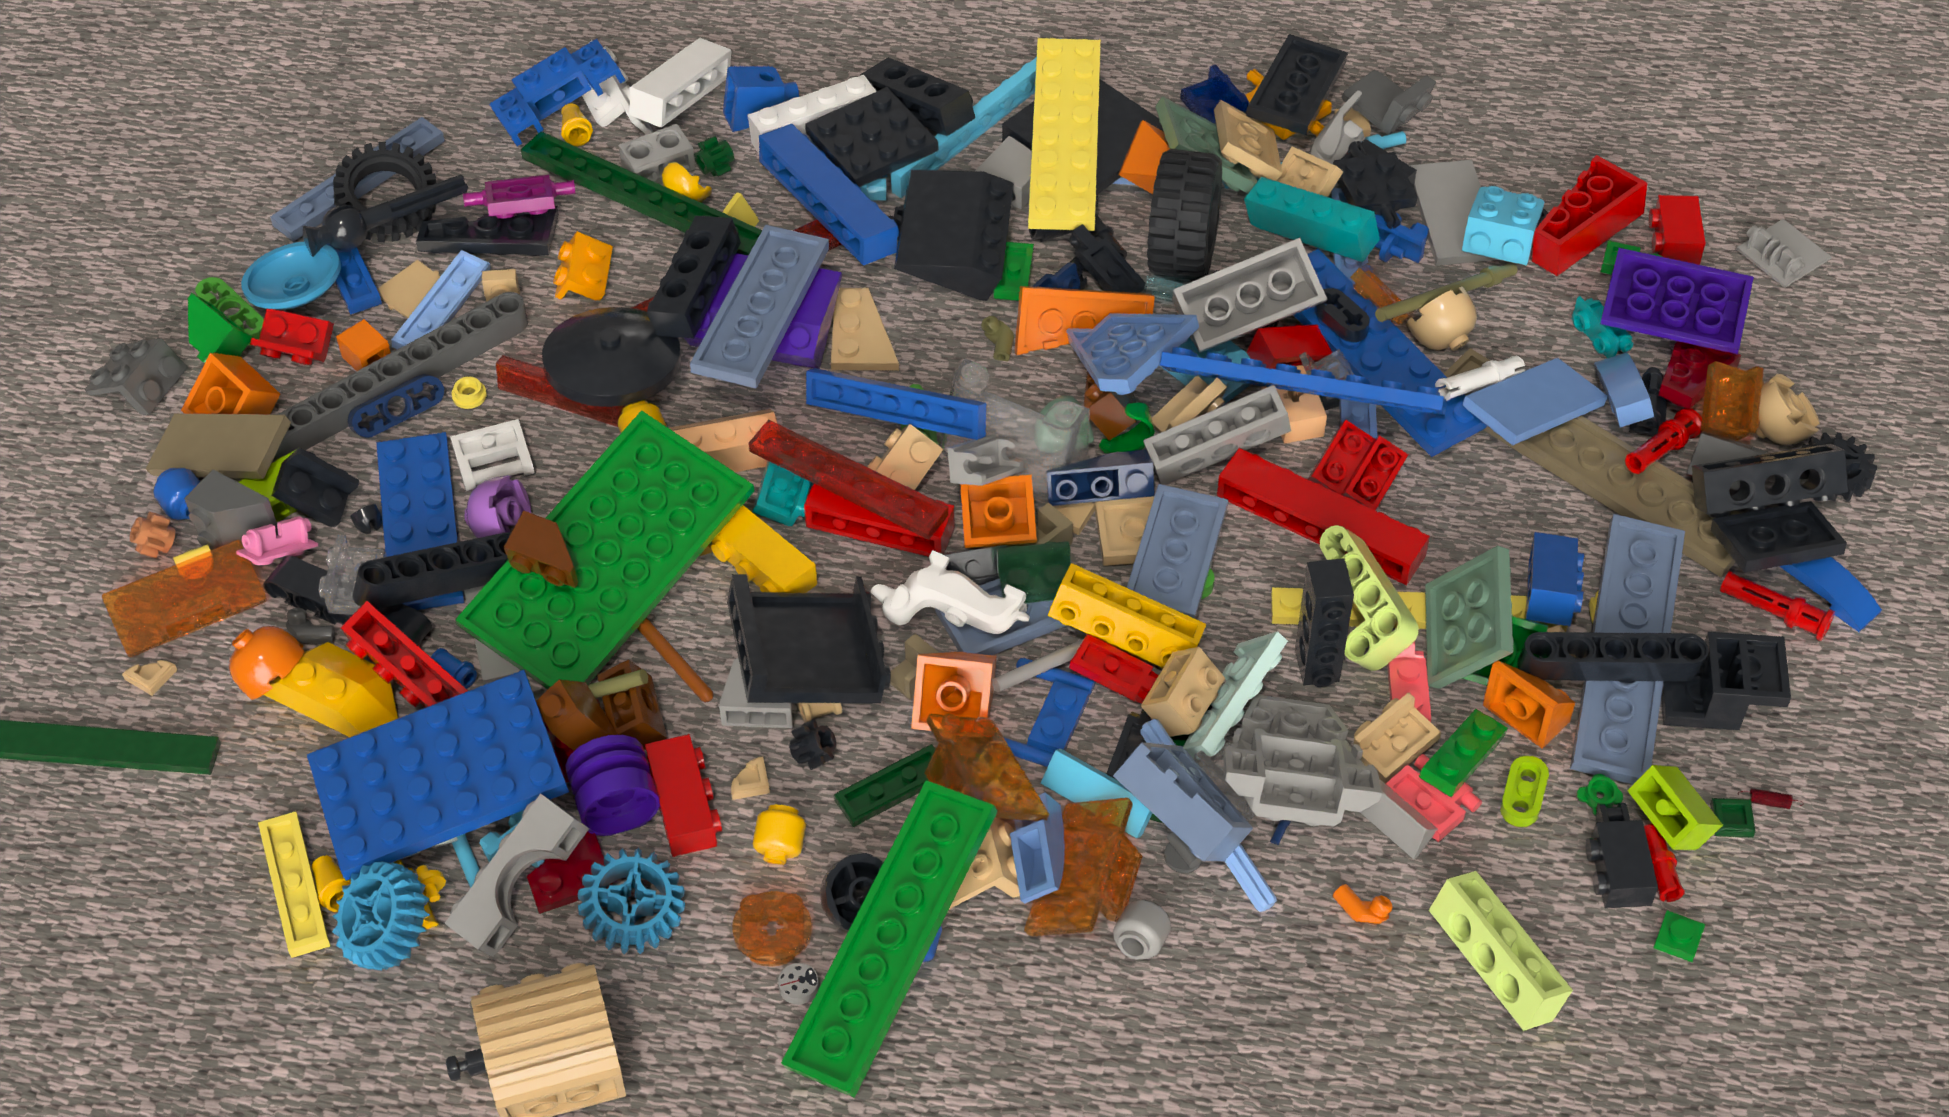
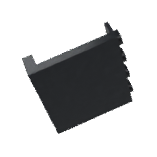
M1099 79L1095 208L1098 207V194L1122 177L1118 174L1140 122L1144 120L1163 131L1158 117L1101 79ZM1034 101L1002 123V142L1010 136L1032 151Z
M732 574L727 605L747 703H881L884 688H889L891 672L890 667L884 665V644L882 640L877 638V617L871 615V594L869 591H865L862 576H856L853 593L750 592L747 574Z

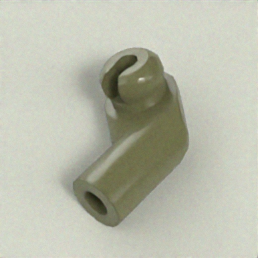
M995 316L984 318L981 328L985 336L995 344L994 359L1009 361L1014 341L1013 331Z

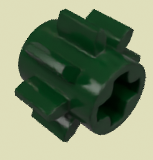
M713 136L697 144L700 151L696 152L694 157L698 168L703 174L706 175L711 172L713 176L719 177L731 171L729 163L733 162L735 157L731 146L726 140L718 141L716 136Z

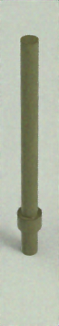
M1511 262L1499 267L1492 265L1483 268L1479 274L1378 308L1375 316L1380 322L1422 308L1447 291L1453 290L1455 295L1459 294V287H1463L1466 292L1482 286L1490 288L1500 284L1503 279L1516 275L1518 271L1517 266Z

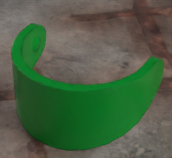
M1127 404L1124 409L1126 415L1141 422L1130 431L1111 440L1107 438L1102 439L1099 443V448L1104 453L1135 451L1145 448L1143 440L1154 436L1155 433L1150 409L1147 404Z

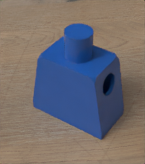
M727 67L723 114L732 132L749 128L748 114L799 97L796 82L783 83L774 67Z

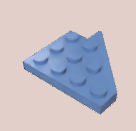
M1110 313L1093 329L1068 328L1066 332L1070 345L1100 391H1110L1124 395L1133 392L1147 376L1154 372L1160 365L1162 352L1172 353V348L1179 347L1185 343L1199 328L1197 315Z

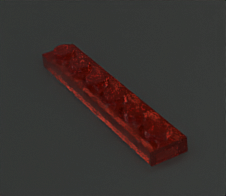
M769 419L748 442L749 452L928 540L949 516L948 506Z

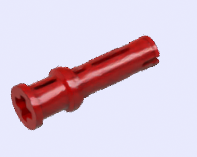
M1691 408L1679 410L1675 414L1674 419L1666 420L1659 426L1658 433L1626 456L1625 464L1631 472L1639 474L1668 451L1683 448L1689 438H1695L1702 433L1704 421L1701 415ZM1693 421L1692 425H1690L1688 428L1685 427L1687 423Z
M1731 571L1727 573L1720 588L1721 593H1726L1754 607L1783 618L1787 627L1793 628L1797 626L1815 634L1816 639L1822 641L1836 612L1831 609L1824 611L1806 603V598L1796 596L1792 599L1763 585L1738 576ZM1744 590H1748V591H1750V592H1753V593H1755V594H1757V595H1759V596H1762V597H1764V598H1766V599H1769V600H1771V601H1773V602H1769V601H1767V600H1765V599H1762V598H1760V597H1758V596H1755V595H1753V594H1751V593H1748V592H1746V591H1744ZM1804 616L1810 617V618H1812V619H1814V620H1817L1818 622L1813 621V620H1811V619H1809V618H1806V617H1804Z

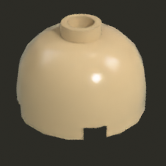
M1459 287V294L1455 295L1453 290L1445 292L1419 309L1422 316L1416 322L1411 317L1406 324L1413 336L1427 348L1442 350L1450 347L1452 351H1456L1470 341L1467 335L1475 327L1477 313L1475 305L1463 287Z
M1776 374L1756 391L1751 401V414L1754 419L1751 421V425L1759 437L1763 439L1767 437L1774 443L1781 445H1791L1804 441L1818 432L1819 429L1816 426L1820 423L1808 398L1803 392L1796 395L1790 389L1795 383L1783 374Z

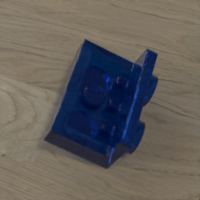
M1216 64L1209 67L1208 80L1183 88L1180 94V99L1191 112L1216 124L1214 109L1220 100L1245 114L1249 105L1246 95L1236 88L1229 76L1224 74Z

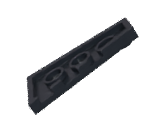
M555 206V209H548L543 214L533 215L529 212L516 213L517 216L504 219L483 214L476 221H468L465 216L422 221L416 240L418 252L459 253L463 250L469 254L549 255L559 215L558 206Z

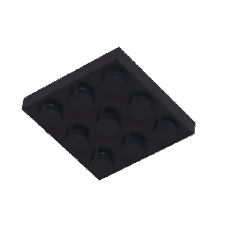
M888 87L805 124L806 134L836 167L843 171L845 176L859 187L939 151L938 140Z

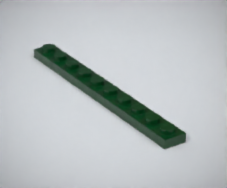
M542 131L520 149L523 160L567 180H574V183L684 233L690 228L695 216L732 218L741 241L736 252L737 254L749 256L762 232L761 229Z

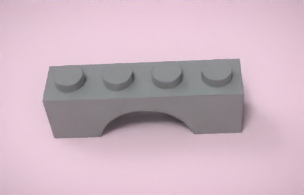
M540 793L538 798L525 808L522 819L515 829L501 840L498 852L489 864L478 871L474 884L466 895L453 905L450 916L445 924L475 948L493 957L500 951L518 926L511 909V894L518 877L526 868L540 860L560 859L566 861L589 828Z

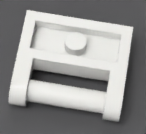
M519 419L450 436L466 492L475 489L476 485L494 477L514 476L521 473L524 476L535 474ZM515 456L519 457V460L474 472L471 470V468Z

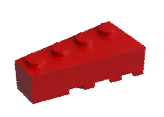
M1595 155L1591 160L1589 169L1582 171L1577 178L1576 185L1564 193L1562 202L1558 207L1554 206L1536 228L1533 239L1532 262L1556 276L1563 273L1644 214L1648 183L1602 157Z

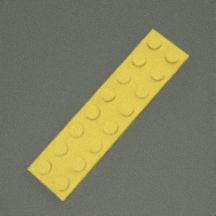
M1038 38L1028 229L1074 230L1083 224L1088 231H1095L1101 40Z

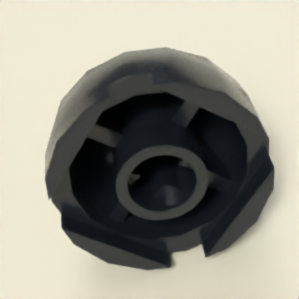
M861 853L846 856L834 863L823 877L819 892L821 907L829 921L839 929L849 931L884 863L871 854Z

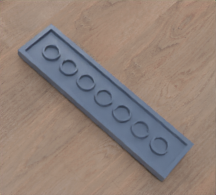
M1613 514L1609 524L1592 632L1671 633L1685 531ZM1584 681L1570 769L1592 775L1602 774L1612 780L1633 785L1652 765L1664 681Z

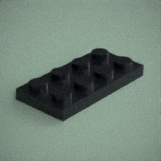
M1289 34L1247 107L1246 116L1288 129L1291 132L1307 135L1346 64L1348 52Z

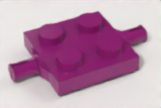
M549 174L487 181L482 191L463 193L464 207L484 204V206L488 207L489 216L504 219L515 216V213L529 212L533 215L546 213L548 209H555L554 199L556 196L576 193L574 180L554 183V181L550 180Z

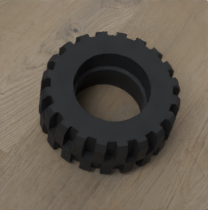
M1169 149L1162 153L1154 183L1147 242L1148 270L1155 276L1198 280L1208 275L1217 235L1222 189V160L1216 154Z

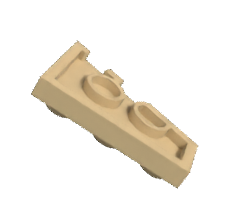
M839 288L833 315L831 370H899V362L869 288Z

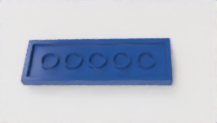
M446 432L376 442L386 557L458 542ZM462 590L402 604L416 610L465 603L464 592Z

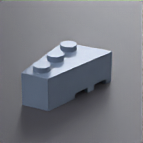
M1141 742L1113 775L1116 780L1187 844L1194 856L1202 861L1224 862L1253 829L1183 746Z

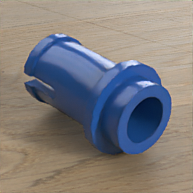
M444 648L437 649L432 654L431 658L438 662L444 670L466 689L475 682L477 672L474 670V665L471 662H462Z

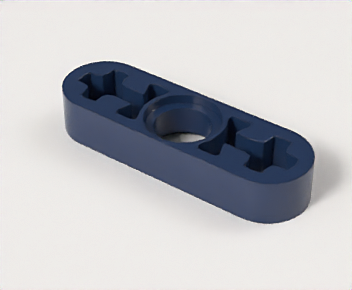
M427 374L416 376L354 407L348 415L349 428L359 436L373 437L437 405L444 396V386L434 376ZM424 382L434 386V389L430 391L431 397L429 399L422 395L412 400L406 393L407 390L414 395L421 392ZM394 396L402 397L405 402V408L399 415H391L387 408L389 400ZM376 405H379L380 413L386 418V421L383 422L382 418L376 417L369 421V429L358 426V423L362 421L361 414L373 416L379 413L375 408Z

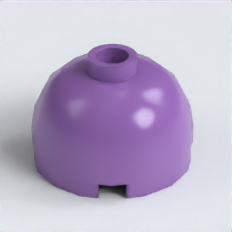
M508 475L485 480L473 489L465 509V521L476 538L510 532L508 526L516 525L523 510L531 513L528 494L518 479L510 480L511 476Z

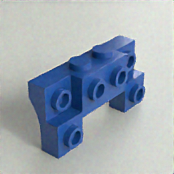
M596 38L572 54L564 47L511 79L516 88L494 100L489 105L518 147L522 144L517 135L531 125L535 127L538 133L543 131L544 129L539 121L592 90L591 87L597 96L603 94V91L599 84L613 75L620 84L626 80L617 64Z

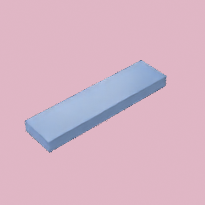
M461 250L391 339L392 347L398 350L450 322L481 282L482 271L490 270V263Z

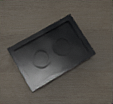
M1812 501L1802 502L1795 506L1785 505L1713 518L1711 524V532L1744 573L1843 555L1847 544Z

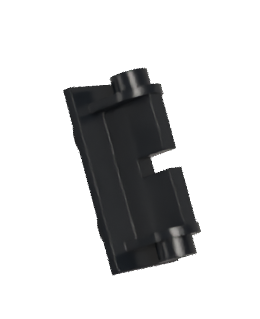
M1656 367L1648 368L1642 375L1643 383L1651 400L1654 417L1630 424V433L1655 436L1658 433L1659 426L1666 421L1667 399L1659 396L1664 376Z

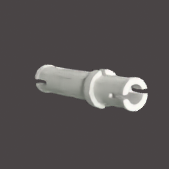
M1517 355L1501 361L1490 360L1482 364V367L1447 378H1441L1436 381L1435 387L1446 385L1445 388L1439 389V392H1441L1440 396H1444L1447 401L1522 373L1525 369L1514 370L1525 366V363Z

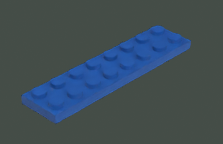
M1319 249L1307 254L1322 288H1335L1342 291L1369 316L1370 323L1367 337L1359 342H1348L1340 338L1317 317L1314 310L1315 306L1293 314L1302 325H1318L1333 356L1351 375L1366 377L1370 381V385L1381 386L1382 380L1403 383L1405 390L1417 392V386L1436 389L1446 387V385L1435 387L1437 380L1447 377L1390 320L1378 321L1375 316L1378 308ZM1464 394L1447 400L1445 416L1382 406L1431 457L1487 428L1485 423L1462 406L1465 399Z
M1173 347L1172 353L1162 352L1160 366L1170 372L1213 379L1218 378L1220 380L1263 387L1274 385L1276 389L1444 416L1446 412L1447 401L1444 396H1440L1441 392L1436 388L1417 386V392L1407 391L1403 383L1382 380L1381 386L1370 385L1368 378L1355 375H1346V381L1335 379V375H1332V372L1311 369L1310 375L1300 374L1301 370L1297 369L1296 366L1276 364V369L1266 368V364H1262V361L1242 358L1241 364L1232 363V359L1226 355L1207 353L1206 358H1200L1197 353H1193V350Z

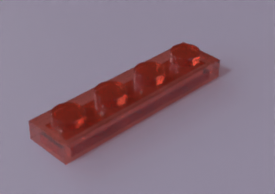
M504 355L496 362L498 389L618 427V419L626 405L600 407L575 402L561 395L549 384L542 367Z

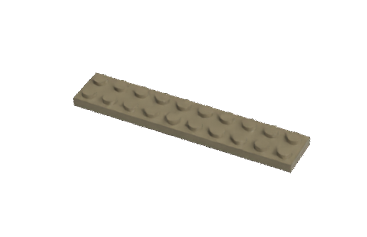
M1470 348L1443 374L1446 377L1454 376L1482 367V364L1490 360ZM1476 391L1469 392V393H1466V394H1464V395L1466 396V395H1469V394L1474 393V392H1476ZM1579 416L1515 445H1511L1490 427L1487 426V428L1483 429L1619 515L1685 531L1682 554L1722 578L1735 564L1734 559L1711 532L1713 518L1695 507L1694 486L1692 482L1657 461L1639 474L1631 472L1625 464V458L1629 453L1635 451L1636 448L1585 417ZM1732 510L1730 515L1741 514V512Z

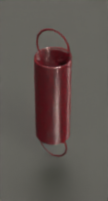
M1750 788L1749 794H1752L1751 803L1790 809L1792 801H1799L1792 800L1793 795L1754 788Z

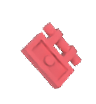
M1421 754L1416 759L1414 766L1422 770L1430 758L1425 754ZM1406 765L1385 784L1438 828L1432 837L1437 842L1441 841L1464 820L1466 811L1460 807L1461 804L1471 812H1475L1482 804V800L1472 793L1473 788L1466 782L1451 798L1419 778L1420 773Z

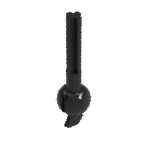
M460 174L362 211L346 204L335 206L327 211L323 217L321 227L303 226V240L312 257L324 245L329 243L337 250H353L364 242L367 237V230L467 193L468 186L464 181V177Z

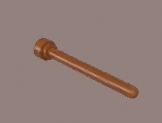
M646 617L637 628L701 701L710 702L714 697L710 687Z

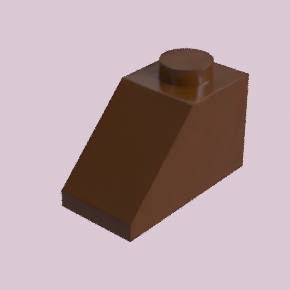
M559 679L536 700L541 716L551 733L573 751L593 739L608 735H618L586 682Z

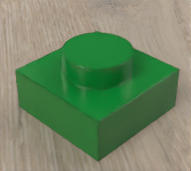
M1667 910L1654 949L1693 962L1706 924Z

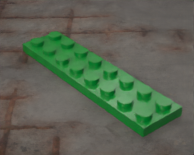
M925 781L781 1062L786 1069L855 1098L998 812L993 804L933 782Z

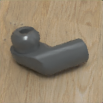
M293 608L287 612L288 621L286 622V628L300 643L324 644L329 642L334 644V626H314L306 619L307 612L302 608Z

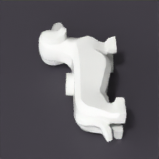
M932 550L929 556L931 564L926 568L914 571L904 585L900 584L897 589L877 584L871 590L872 595L883 604L882 610L885 617L897 625L907 624L919 610L925 607H934L944 612L946 619L956 626L963 627L966 623L992 634H1000L1007 631L1017 620L1029 622L1030 616L1026 613L1027 604L1024 603L1026 599L1025 592L1007 584L1004 588L1005 598L989 595L966 575L958 571L946 570L945 568L950 559Z

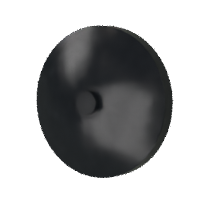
M625 307L593 309L565 320L549 334L542 349L543 370L549 384L561 395L575 402L600 407L629 405L656 395L673 381L681 365L680 342L678 337L657 336L646 311Z

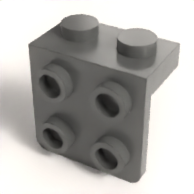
M1373 70L1346 89L1342 95V100L1347 102L1357 90L1361 91L1362 95L1352 109L1358 111L1378 129L1383 130L1389 135L1401 125L1408 123L1417 113L1424 111L1433 99L1431 92L1436 82L1426 75L1404 91L1381 72Z
M162 338L142 339L129 344L121 343L110 352L109 361L92 373L89 378L91 382L85 388V391L90 396L119 391L139 414L149 415L187 369V366Z

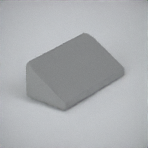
M1380 780L1382 791L1380 801L1360 813L1410 857L1415 859L1428 844L1438 828Z

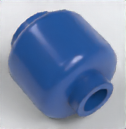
M170 468L161 473L157 478L153 490L154 498L165 514L171 519H190V512L184 498L200 483V480L190 469Z

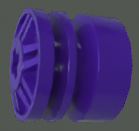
M608 735L596 738L581 745L569 756L565 765L572 793L575 796L581 823L589 828V833H595L599 836H611L639 828L656 815L660 807L658 792L653 777L650 775L649 764L645 757L643 745L636 738L626 735Z

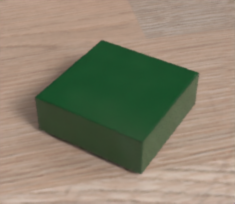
M1712 798L1710 802L1711 810L1723 824L1714 833V836L1754 838L1756 831L1751 799Z

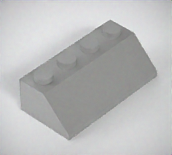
M1298 238L1173 289L1172 301L1178 315H1197L1199 328L1190 338L1201 353L1325 302L1327 297L1303 243Z

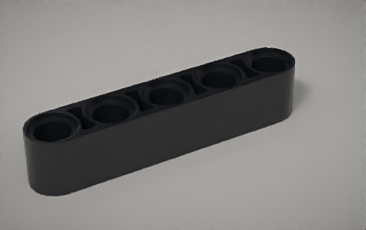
M511 532L366 561L359 566L352 593L353 600L360 607L368 601L376 609L485 586L508 560L504 546Z
M285 556L263 583L264 589L271 597L275 599L277 596L285 599L284 603L302 608L305 611L308 609L315 612L313 616L334 625L336 623L344 625L360 608L352 597L354 582L294 556ZM405 604L377 609L417 646L432 629L430 620L423 613Z
M1537 632L1529 635L1517 659V667L1519 670L1542 680L1690 681L1696 677L1706 659L1708 646L1701 637L1690 633ZM1533 654H1537V655L1541 656L1542 658H1537V657L1534 656ZM1570 654L1575 655V656L1579 657L1580 659L1574 658V657L1571 656Z

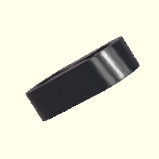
M1335 288L1323 289L1327 301L1315 305L1314 310L1317 317L1345 341L1359 342L1365 339L1370 323L1367 313L1342 291Z

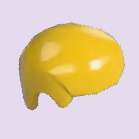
M672 162L664 168L662 173L663 186L700 203L712 194L710 186L702 187L698 184L699 176H692L679 163Z

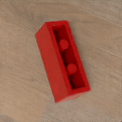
M690 734L645 744L648 764L658 792L659 808L672 857L717 847L716 833L721 832L722 827L718 810H710L708 801L714 800L709 777L702 779L699 771L705 769L701 747L693 748Z

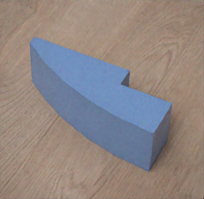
M1627 352L1594 363L1604 392L1608 396L1607 400L1611 410L1615 414L1620 427L1654 417L1649 394L1632 358Z
M1046 792L1012 806L1016 831L1010 833L1020 900L1024 904L1058 890L1063 876L1065 841L1061 805Z

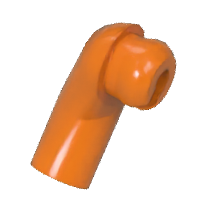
M1347 884L1340 886L1333 894V898L1356 922L1380 924L1389 919V913L1393 908L1392 902L1383 895L1374 897L1372 901H1362Z

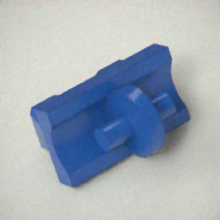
M1396 213L1400 221H1402L1400 215ZM1375 214L1380 240L1375 245L1376 248L1380 249L1379 260L1386 263L1392 256L1400 259L1405 257L1419 263L1423 258L1429 228L1423 224L1415 223L1409 229L1400 223L1398 227L1393 229L1392 226V229H1389L1383 216Z

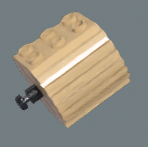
M584 963L572 964L564 967L561 973L545 977L544 974L530 975L520 981L521 984L506 988L503 985L489 986L479 992L480 995L471 997L481 1048L465 1052L464 1061L459 1062L455 1055L446 1059L447 1072L451 1081L461 1080V1072L468 1071L471 1077L487 1073L499 1117H552L626 1096L594 964L586 966Z

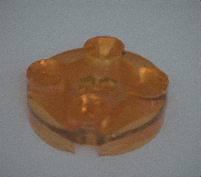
M768 891L757 895H748L742 899L740 908L735 913L732 932L736 947L745 956L749 957L750 961L757 965L773 967L791 962L795 959L796 955L801 953L803 949H806L812 936V923L809 911L803 905L800 896L794 893ZM775 921L777 925L783 926V928L777 929L776 935L773 936L768 935L767 930L762 929L763 926H767L768 922Z

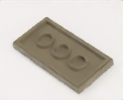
M174 413L146 470L153 476H160L161 473L170 468L190 469L197 477H206L212 470H215L229 478L264 479L291 421L286 415Z

